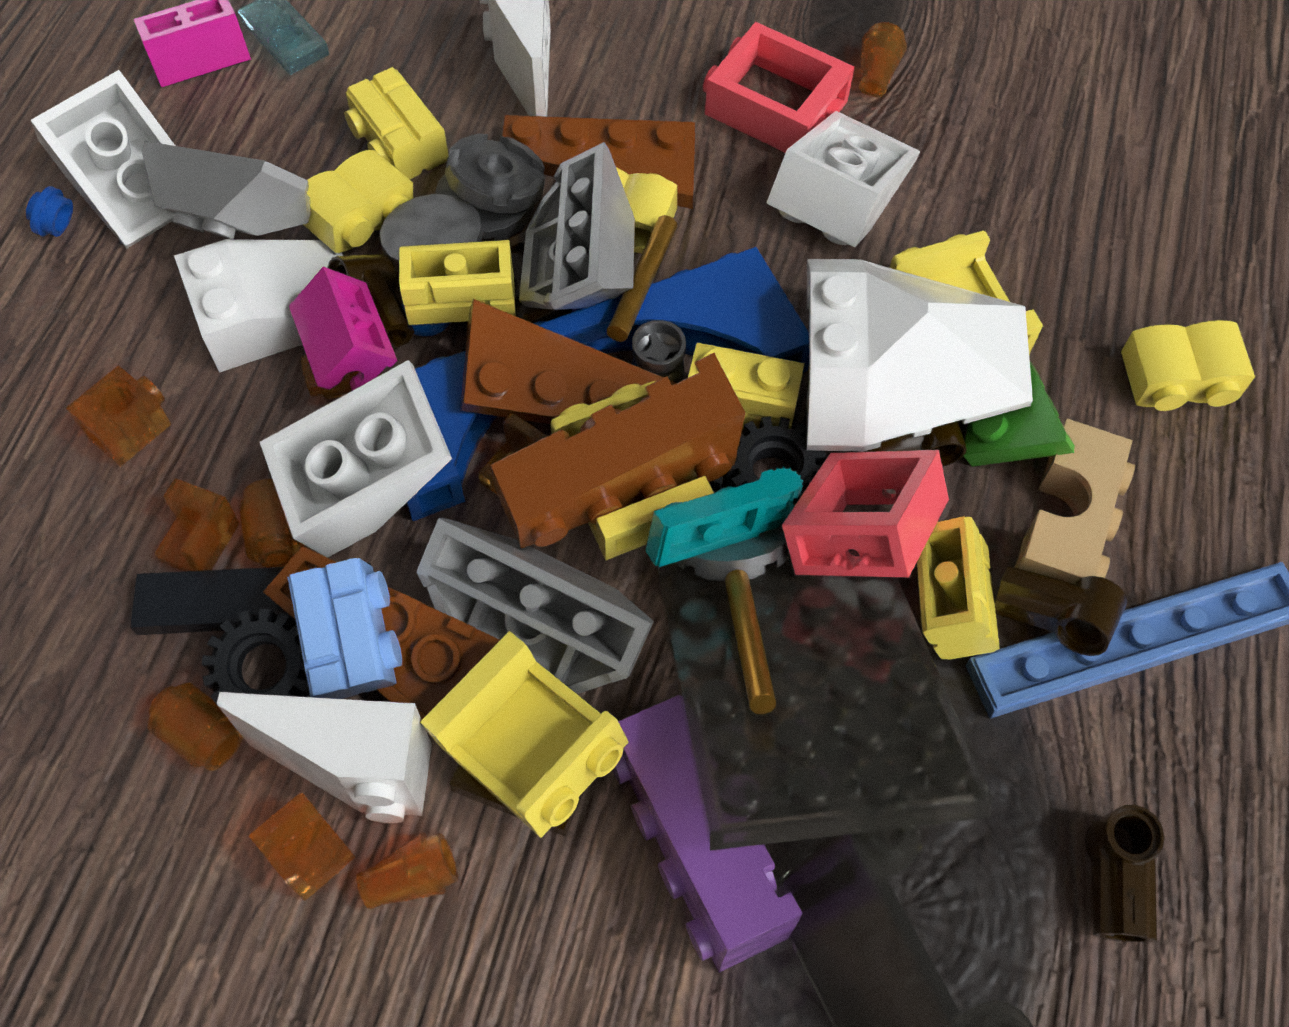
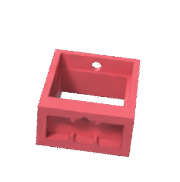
M755 22L743 37H737L733 41L728 55L720 65H714L708 71L703 83V92L706 93L705 115L786 153L789 147L833 112H840L848 102L855 66ZM755 64L811 90L812 93L796 111L738 83Z
M939 450L830 453L782 524L795 575L909 578L949 501ZM886 489H894L896 494H890ZM847 505H893L890 512H843ZM848 549L856 550L860 556L851 555Z

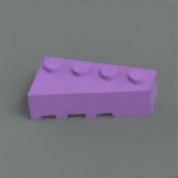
M680 695L618 721L629 743L623 748L622 757L612 771L619 784L629 780L639 801L631 805L636 823L644 839L647 841L655 837L666 860L659 862L658 868L669 894L674 900L683 896L694 920L687 922L686 928L699 958L704 961L711 957L718 973L787 940L803 913L791 892L779 898L775 893L777 885L772 872L775 869V863L762 840L757 843L755 841L749 843L746 841L742 833L747 830L743 807L732 787H729L726 782L716 786L712 780L711 775L718 772L715 757Z

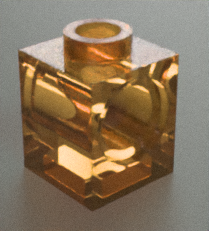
M119 365L66 407L83 434L120 467L171 425L160 405L165 401V397L160 390L145 376L142 375L136 380Z

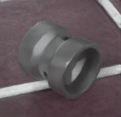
M652 320L642 324L635 331L632 338V365L661 377L668 376L669 380L673 382H681L684 376V357L686 352V340L682 330L675 324L664 320Z

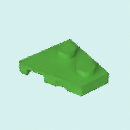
M1031 361L1030 372L1033 397L1031 406L968 423L965 440L966 453L964 457L972 467L1074 453L1075 445L1066 432L1059 414L1046 393L1045 386Z

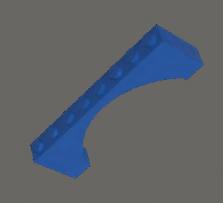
M757 247L740 253L726 254L715 262L692 270H681L670 278L651 284L625 341H615L607 334V328L623 294L589 308H579L575 312L550 321L534 323L603 353L632 350V338L635 331L642 324L652 320H664L675 324L682 330L685 335V354L693 356L696 344L702 343L804 363L803 373L808 371L809 332ZM466 351L449 357H438L429 361L424 366L415 368L452 459L406 503L413 521L465 502L462 484L468 465L479 442L497 418V416L460 411Z

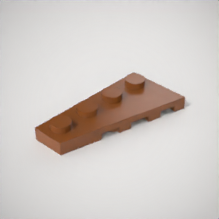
M504 116L502 136L513 138L528 146L542 160L545 167L544 175L554 177L561 163L604 142L609 148L617 168L628 174L653 173L663 176L677 185V206L693 209L695 122Z
M473 299L470 306L460 411L551 424L552 419L558 417L561 412L573 405L582 403L591 405L611 397L615 391L626 385L639 384L641 386L664 378ZM670 380L672 386L677 384L676 382Z
M302 546L263 592L295 619L287 577L290 574L309 569L323 568L326 565L336 563V561ZM388 587L390 605L381 608L386 631L393 630L398 638L402 653V666L394 668L397 684L377 690L390 702L415 703L420 717L423 719L500 639Z

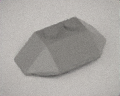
M144 141L142 154L154 206L175 213L172 222L201 233H204L205 230L233 240L236 231L259 236L306 224L309 221L311 215L310 197L307 194L309 185L308 180L265 160Z
M603 142L559 165L554 175L557 182L541 200L526 230L519 301L525 307L553 310L589 308L607 299L617 298L625 291L633 288L635 218L610 150Z
M438 518L416 571L423 587L428 589L434 609L500 640L510 631L527 645L533 657L541 666L576 694L628 678L654 622L616 588L531 546L521 549L518 541L514 538L446 518Z

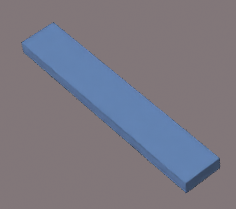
M1279 562L1124 610L1106 652L1100 655L1086 656L1075 653L1061 644L1055 632L998 649L992 653L972 657L965 666L991 719L1289 624V572L1284 563Z

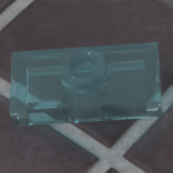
M256 0L238 10L245 27L289 75L330 55L327 42L287 0Z

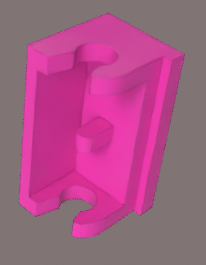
M195 0L133 19L161 87L251 60L236 14L229 0Z
M323 266L289 305L317 386L330 390L340 383L347 373L360 371L350 381L353 391L373 380L387 366L392 367L398 361L366 282Z

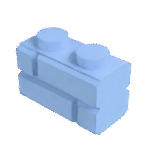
M352 558L326 565L323 568H313L290 574L287 578L310 697L343 699L362 692H370L397 684L394 668L402 666V653L395 632L393 630L386 631L381 608L390 605V596L382 572H374L373 567L362 559Z

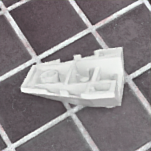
M807 259V309H809L807 450L863 452L878 448L882 441L911 433L913 438L930 434L933 427L959 420L966 424L1031 406L1033 397L1025 306L864 260Z

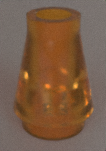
M887 22L876 23L862 37L859 89L867 96L880 97L886 93L888 84L907 50L905 34L897 25Z
M422 832L372 867L358 872L356 881L363 903L371 910L385 904L443 895L446 893V886L458 882V870L452 850L444 835L437 833L428 837Z

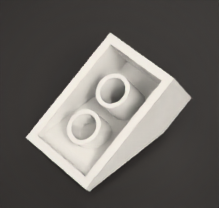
M480 0V4H488L489 11H484L483 33L485 41L493 42L496 64L529 116L547 117L551 34L549 0Z
M119 70L31 119L40 144L68 181L126 249L172 222L175 213L154 206L142 148L144 141L175 145Z
M835 111L786 150L766 203L779 209L780 214L792 222L807 223L823 231V235L833 243L840 245L849 244L856 247L870 232L917 160L920 151Z
M225 239L174 255L200 333L219 373L303 345L289 305L323 266L327 268L332 257L343 256L342 252L335 253L321 240Z
M409 360L260 441L293 539L327 558L376 532L452 459L415 368Z
M219 692L217 706L250 746L359 812H365L367 819L381 823H400L404 821V815L422 816L432 743L426 729L420 723L422 719L415 703Z

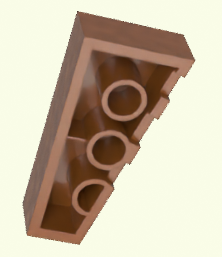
M715 353L694 362L699 373L673 386L668 376L646 386L645 388L649 395L639 403L623 411L614 409L611 404L591 414V418L581 426L580 433L572 437L569 436L568 432L559 430L491 464L495 490L521 549L533 544L538 547L554 544L563 539L568 534V530L588 522L596 525V518L702 476H706L708 482L716 480L725 475L735 465L745 411Z

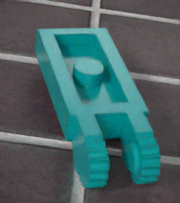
M776 468L775 471L771 469L762 472L760 479L737 487H725L710 495L686 502H674L662 509L655 510L645 551L655 566L662 567L758 537L762 532L778 528L780 524L784 523L794 508L793 499H797L803 487V480L800 479L801 475H798L797 471H792L791 468Z

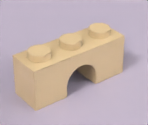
M1066 419L1063 426L1075 445L1074 453L1048 456L1038 490L1065 501L1072 509L1074 517H1062L1039 510L1024 535L1015 567L1076 584L1083 577L1097 576L1105 578L1110 557L1102 555L1105 541L1111 542L1119 528L1123 510L1115 508L1118 495L1123 496L1126 493L1134 474L1135 464L1127 462L1133 440Z

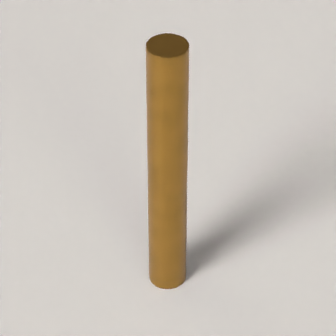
M662 215L658 218L634 270L633 288L624 292L607 328L608 336L615 341L622 342L628 338L677 228V222L671 216Z
M733 570L726 575L725 584L749 707L756 714H766L775 708L776 699L750 581L745 571Z

